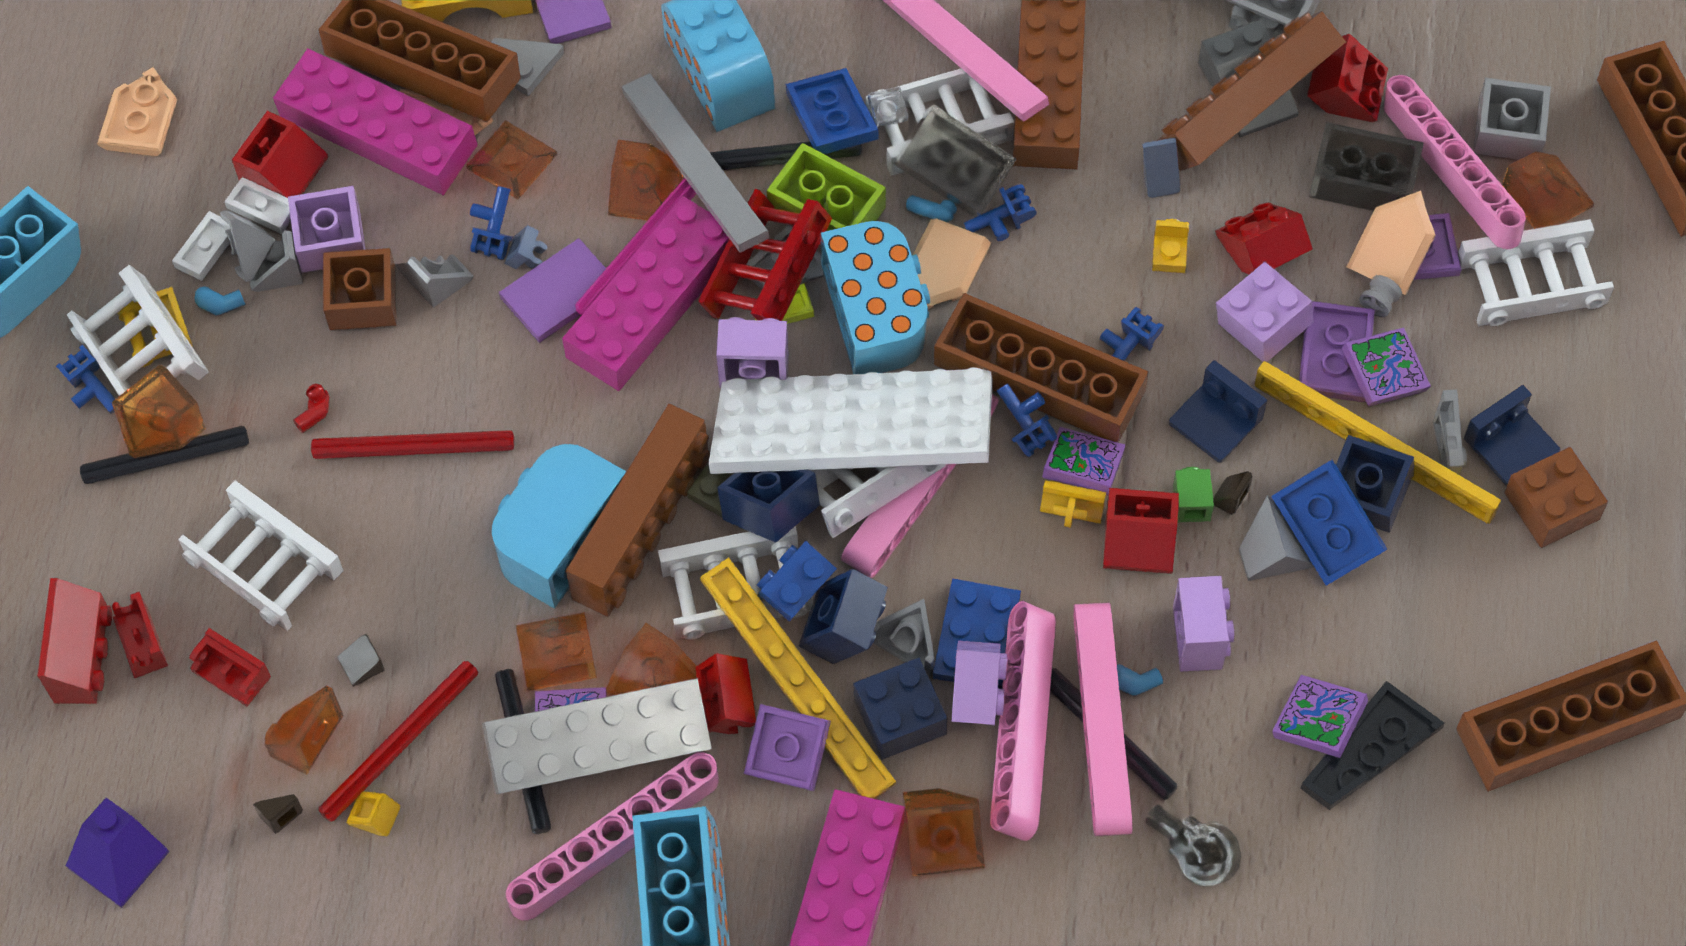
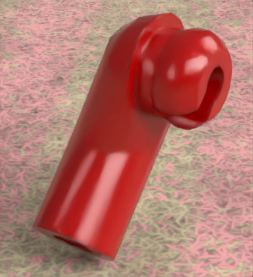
M312 384L307 388L306 395L309 397L308 410L293 419L301 433L316 425L328 414L330 397L327 390H324L320 384Z

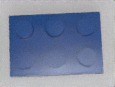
M846 68L785 84L786 95L813 149L826 154L879 139V130Z
M1333 460L1328 461L1271 496L1326 586L1387 550V547Z
M952 578L933 670V679L954 682L958 641L1001 644L1000 653L1006 652L1009 615L1012 608L1020 602V590ZM998 679V688L1002 689L1003 680Z

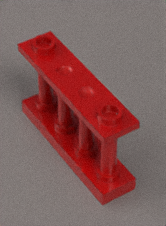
M754 189L747 203L763 225L766 226L768 221L792 225L793 228L786 241L769 238L742 252H739L729 239L698 300L700 305L714 319H719L725 306L751 311V315L756 320L762 321L766 318H774L782 321L821 243V232L827 231L832 221V217L816 200L807 199L801 212L795 213L775 209L773 204L760 190ZM757 249L779 254L773 269L769 270L746 265L753 250ZM740 277L765 282L758 298L732 293Z

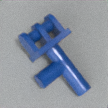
M1018 184L1007 190L1004 187L1000 188L999 191L1004 204L964 222L966 230L976 232L990 225L997 241L1007 239L1009 233L1002 219L1010 216L1016 229L1021 228V223L1032 219L1037 214L1035 208L1030 207L1031 200L1029 196L1024 195L1026 191L1024 185Z
M498 186L492 208L475 203L472 204L470 216L488 220L489 223L487 230L473 228L472 233L474 235L471 243V252L477 253L479 250L483 251L485 256L490 257L491 254L497 255V259L504 260L509 242L512 241L513 237L501 234L500 230L511 189ZM483 236H487L486 242L482 241ZM496 239L500 240L499 246L495 245Z
M1135 307L1126 318L1121 320L1123 333L1127 335L1125 339H1122L1107 328L1101 334L1100 340L1115 350L1111 356L1125 361L1138 343L1150 351L1153 347L1152 344L1161 334L1164 325L1161 323L1155 324L1152 322L1151 316H1143L1140 314L1141 309Z
M81 345L79 347L80 351L74 356L70 354L67 356L69 358L67 362L63 365L60 363L56 365L74 388L83 382L86 385L71 400L80 409L96 396L110 414L114 413L120 408V405L94 374L101 368L89 351Z
M1008 383L997 390V393L1023 429L1011 440L1013 443L1017 442L1026 456H1032L1036 448H1044L1046 446L1045 442L1048 440L1053 442L1057 439L1055 430L1048 422V419H1050L1048 415H1045L1035 423L1029 415L1045 404V400L1039 392L1021 403ZM1040 426L1043 432L1039 433L1036 428ZM1027 434L1031 438L1030 441H1028L1025 437Z

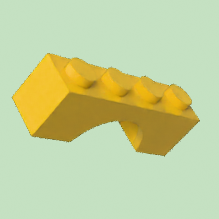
M401 0L402 6L440 22L448 15L466 8H486L496 12L502 18L533 13L531 0Z

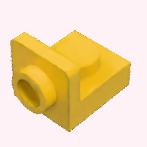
M1177 219L1156 221L1152 271L1185 273L1189 233L1188 222H1180Z

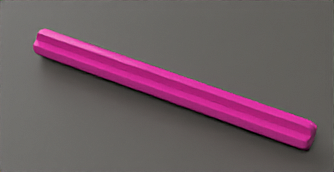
M685 178L577 301L575 307L580 315L587 310L683 196L689 200L693 199L696 192Z

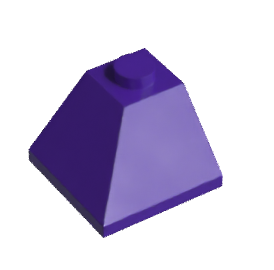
M105 798L81 825L66 867L122 908L166 857L169 850L133 816L108 798Z

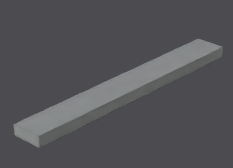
M649 73L621 86L626 99L738 251L742 252L769 239L766 227L652 75Z

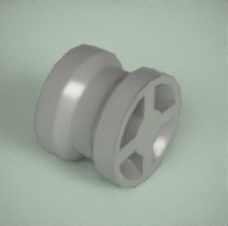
M1376 275L1370 281V289L1363 291L1359 300L1364 308L1375 309L1374 315L1386 317L1392 309L1391 304L1399 300L1402 291L1398 284L1390 278Z

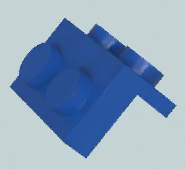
M807 541L798 549L792 545L779 559L783 566L775 574L772 570H769L757 583V586L761 589L757 594L760 600L764 599L789 622L837 569Z

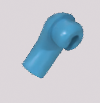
M911 195L906 202V209L908 211L945 222L953 220V215L957 211L956 205L950 200H943L938 204Z
M205 286L195 291L194 299L198 307L214 315H222L245 305L239 289L224 296Z
M1117 664L1119 689L1132 696L1139 695L1163 684V678L1157 668L1143 674H1138L1121 664Z

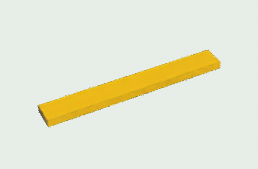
M1263 361L1258 368L1254 384L1258 389L1345 440L1350 435L1413 456L1414 475L1412 480L1487 524H1490L1495 517L1501 499L1266 361Z
M728 557L702 575L700 581L798 713L831 721L825 749L858 794L876 799L896 784V780L731 559Z

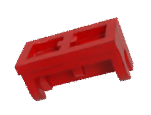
M139 591L130 594L131 604L129 606L120 607L118 602L112 604V610L115 615L113 619L134 678L168 666L148 607Z
M210 628L205 632V636L189 656V659L194 661L190 667L193 673L248 707L271 678L264 662Z
M716 653L695 667L709 733L737 734L738 726L752 727L756 724L748 661L746 658Z

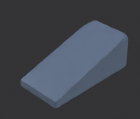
M1168 138L1144 143V180L1148 196L1153 198L1179 193L1180 179L1176 139Z

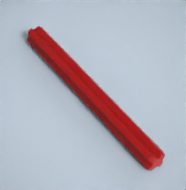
M504 430L317 438L311 442V453L313 458L322 459L510 451L514 449L515 437L513 431Z
M469 661L462 662L319 806L320 814L328 821H335L476 678L479 673L476 667Z

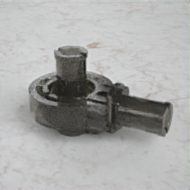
M1160 805L1154 806L1149 811L1148 815L1153 818L1146 817V825L1151 826L1169 839V845L1171 846L1169 853L1178 859L1182 872L1193 883L1200 886L1221 884L1230 880L1240 869V845L1236 836L1226 826L1216 822L1202 823L1193 816L1185 818L1182 822L1164 810ZM1215 874H1218V875H1219V877L1216 878V879H1213V878H1209V877L1204 876V875L1211 876V875H1215Z

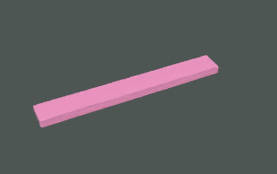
M882 0L1023 122L1049 105L1048 97L936 1Z

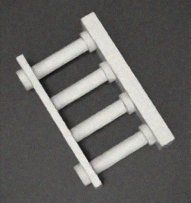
M961 68L888 90H877L866 96V107L872 118L881 116L892 144L891 147L887 148V168L891 176L1013 140L1014 120L1011 113L996 114L986 89ZM972 89L984 120L968 124L963 118L954 94ZM941 98L954 128L938 133L935 132L923 103ZM911 107L923 135L922 138L909 142L904 141L893 111Z
M1591 219L1523 231L1520 244L1512 249L1497 247L1489 237L1462 241L1458 252L1461 269L1472 268L1476 270L1486 303L1482 304L1476 320L1478 326L1488 324L1499 326L1511 320L1586 307L1588 309H1596L1607 304L1614 285L1612 281L1596 283L1585 251L1594 233ZM1564 251L1572 253L1583 285L1582 287L1564 290L1553 253ZM1540 258L1551 292L1532 295L1520 259ZM1501 262L1508 264L1519 298L1499 300L1489 264Z
M128 265L119 272V275L125 282V285L122 287L123 291L87 320L73 311H70L67 316L74 325L71 328V332L82 344L85 343L121 397L118 403L123 411L130 417L135 415L147 422L151 417L142 405L179 374L185 375L188 373L197 380H200L209 371L146 277ZM131 301L138 302L141 306V309L138 311L139 315L102 344L95 330ZM147 325L154 326L158 332L155 334L156 339L118 368L110 355ZM164 349L170 350L174 356L171 359L172 363L134 392L126 379Z
M946 464L875 467L880 473L866 482H863L851 471L854 468L811 470L816 475L820 505L824 508L821 510L829 535L834 538L942 469ZM839 478L852 491L835 500L823 488Z
M235 480L226 489L231 501L229 505L231 509L197 544L182 535L178 539L184 551L182 556L191 566L196 569L199 566L203 567L259 609L260 616L271 626L279 624L288 631L292 624L285 611L286 608L317 575L322 576L326 574L335 580L343 572V568L335 553ZM249 517L256 522V528L223 563H220L208 554L240 518L245 519ZM273 535L281 541L280 549L247 583L236 575L234 570L266 537L270 538ZM299 554L307 560V566L274 602L259 592L291 556L296 557Z
M796 526L776 543L748 531L658 550L662 576L674 577L683 617L673 619L676 639L685 638L693 640L702 637L704 633L735 627L717 602V610L696 614L688 574L691 571L700 569L709 571L729 557L733 563L740 562L743 564L746 581L754 592L758 594L761 589L757 586V583L760 581V575L756 560L758 557L773 554L777 557L780 569L783 564L779 559L792 545L798 549ZM813 597L809 599L793 618L801 617L811 610ZM761 600L774 618L783 617L767 601Z

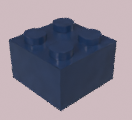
M1348 435L1336 466L1374 528L1390 533L1414 475V457Z
M808 469L734 473L717 487L724 521L775 543L820 506L815 472Z
M854 569L826 581L816 592L798 646L832 664L868 650L876 637L874 629L877 619L882 615L886 607L884 598L888 587Z
M920 658L913 659L853 683L854 701L881 760L947 735L948 718Z

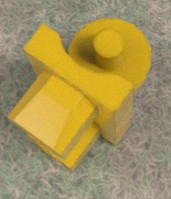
M1045 480L1040 512L1064 516V527L1071 528L1073 518L1101 524L1106 492L1068 485L1053 480Z

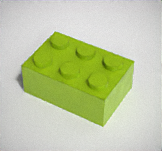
M804 143L799 146L766 190L767 199L773 204L775 209L800 213L807 199L818 201L832 217L827 231L859 223L877 221L886 208L885 186Z

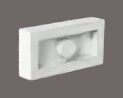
M243 177L225 200L227 209L280 234L286 230L291 222L288 198Z
M209 211L172 260L174 267L202 281L230 244L229 238L225 233V230L230 229V225L220 216Z

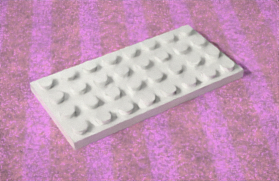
M969 368L964 370L937 369L919 372L901 371L897 373L869 372L852 375L833 374L829 376L802 375L787 377L786 380H780L777 377L762 379L734 378L726 380L721 385L709 457L710 474L988 463L992 372L980 368Z

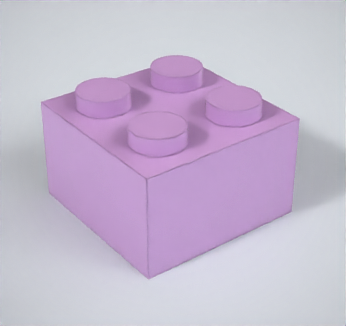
M354 186L288 197L295 254L302 273L322 270L323 253L366 250L360 207Z
M1266 262L1262 263L1216 302L1218 324L1262 362H1268L1314 322L1312 300Z
M739 317L729 318L728 320L719 319L716 356L720 388L722 382L734 378L762 379L777 377L780 380H786L788 377L789 357L787 321H779L774 318H766L762 321L745 320Z
M1221 576L1178 578L1173 603V614L1180 672L1222 669L1225 656H1230V642H1234V627L1232 621H1227L1226 610L1230 609V594L1228 588L1222 587Z
M958 641L951 722L995 725L996 715L1003 716L1005 689L998 688V679L1006 680L1007 654L1000 653L1001 644Z

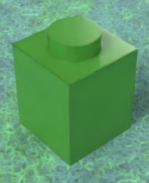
M1192 466L1182 470H1175L1173 493H1179L1178 523L1211 521L1214 502L1210 469H1200Z

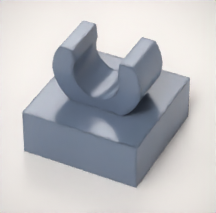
M527 225L513 238L504 264L514 269H517L523 263L533 269L540 265L542 260L536 258L533 255V251L542 254L547 250V245L542 241H536L539 231Z

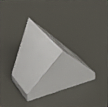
M227 210L220 212L221 218L230 225V229L225 230V233L231 244V255L237 254L240 263L239 266L234 267L236 274L244 281H250L258 271L275 238L255 222Z
M285 230L282 233L283 239L281 241H274L272 248L268 251L255 276L250 280L251 291L259 292L303 284L302 272L295 254L292 231Z
M439 255L436 261H431L426 256H423L420 262L415 257H410L408 262L395 264L398 270L433 308L469 283L474 277L455 255H449L447 260H444Z
M1267 495L1239 547V553L1248 581L1314 568L1277 505Z
M922 599L877 621L874 629L876 632L874 644L905 663L920 658L927 675L931 677L935 658L925 600Z

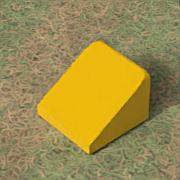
M363 791L357 797L346 823L361 830L387 837L399 813L400 805L387 794Z

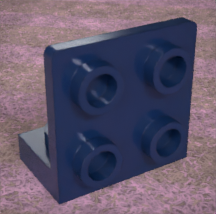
M1213 360L1205 368L1202 386L1169 419V425L1214 460L1221 463L1263 420L1267 399L1216 360Z
M1521 385L1472 418L1464 436V440L1506 486L1512 474L1560 452V447L1528 413L1527 406L1532 394L1524 385Z

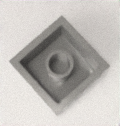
M1485 78L1478 101L1474 153L1539 162L1546 142L1551 87Z

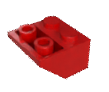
M1349 33L1342 36L1346 42L1313 69L1307 96L1328 114L1375 122L1378 120L1388 68Z
M266 111L232 158V162L239 181L243 177L288 198L289 196L304 193L328 159V154L295 123Z
M1270 202L1255 206L1253 212L1244 217L1237 216L1227 220L1224 227L1215 230L1216 236L1239 269L1246 274H1251L1264 262L1275 269L1313 250L1301 213Z
M1109 488L1103 568L1172 574L1178 523L1179 493Z

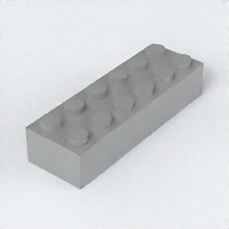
M698 678L482 723L496 794L712 749Z

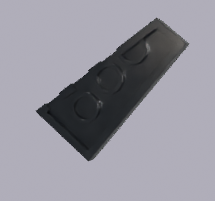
M1386 681L1366 705L1341 757L1338 758L1326 754L1303 781L1300 789L1330 810L1440 731L1445 723Z

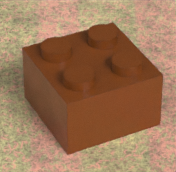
M390 248L323 253V311L329 330L397 326L396 267Z
M1571 447L1512 474L1504 492L1541 548L1599 521L1608 504V500Z

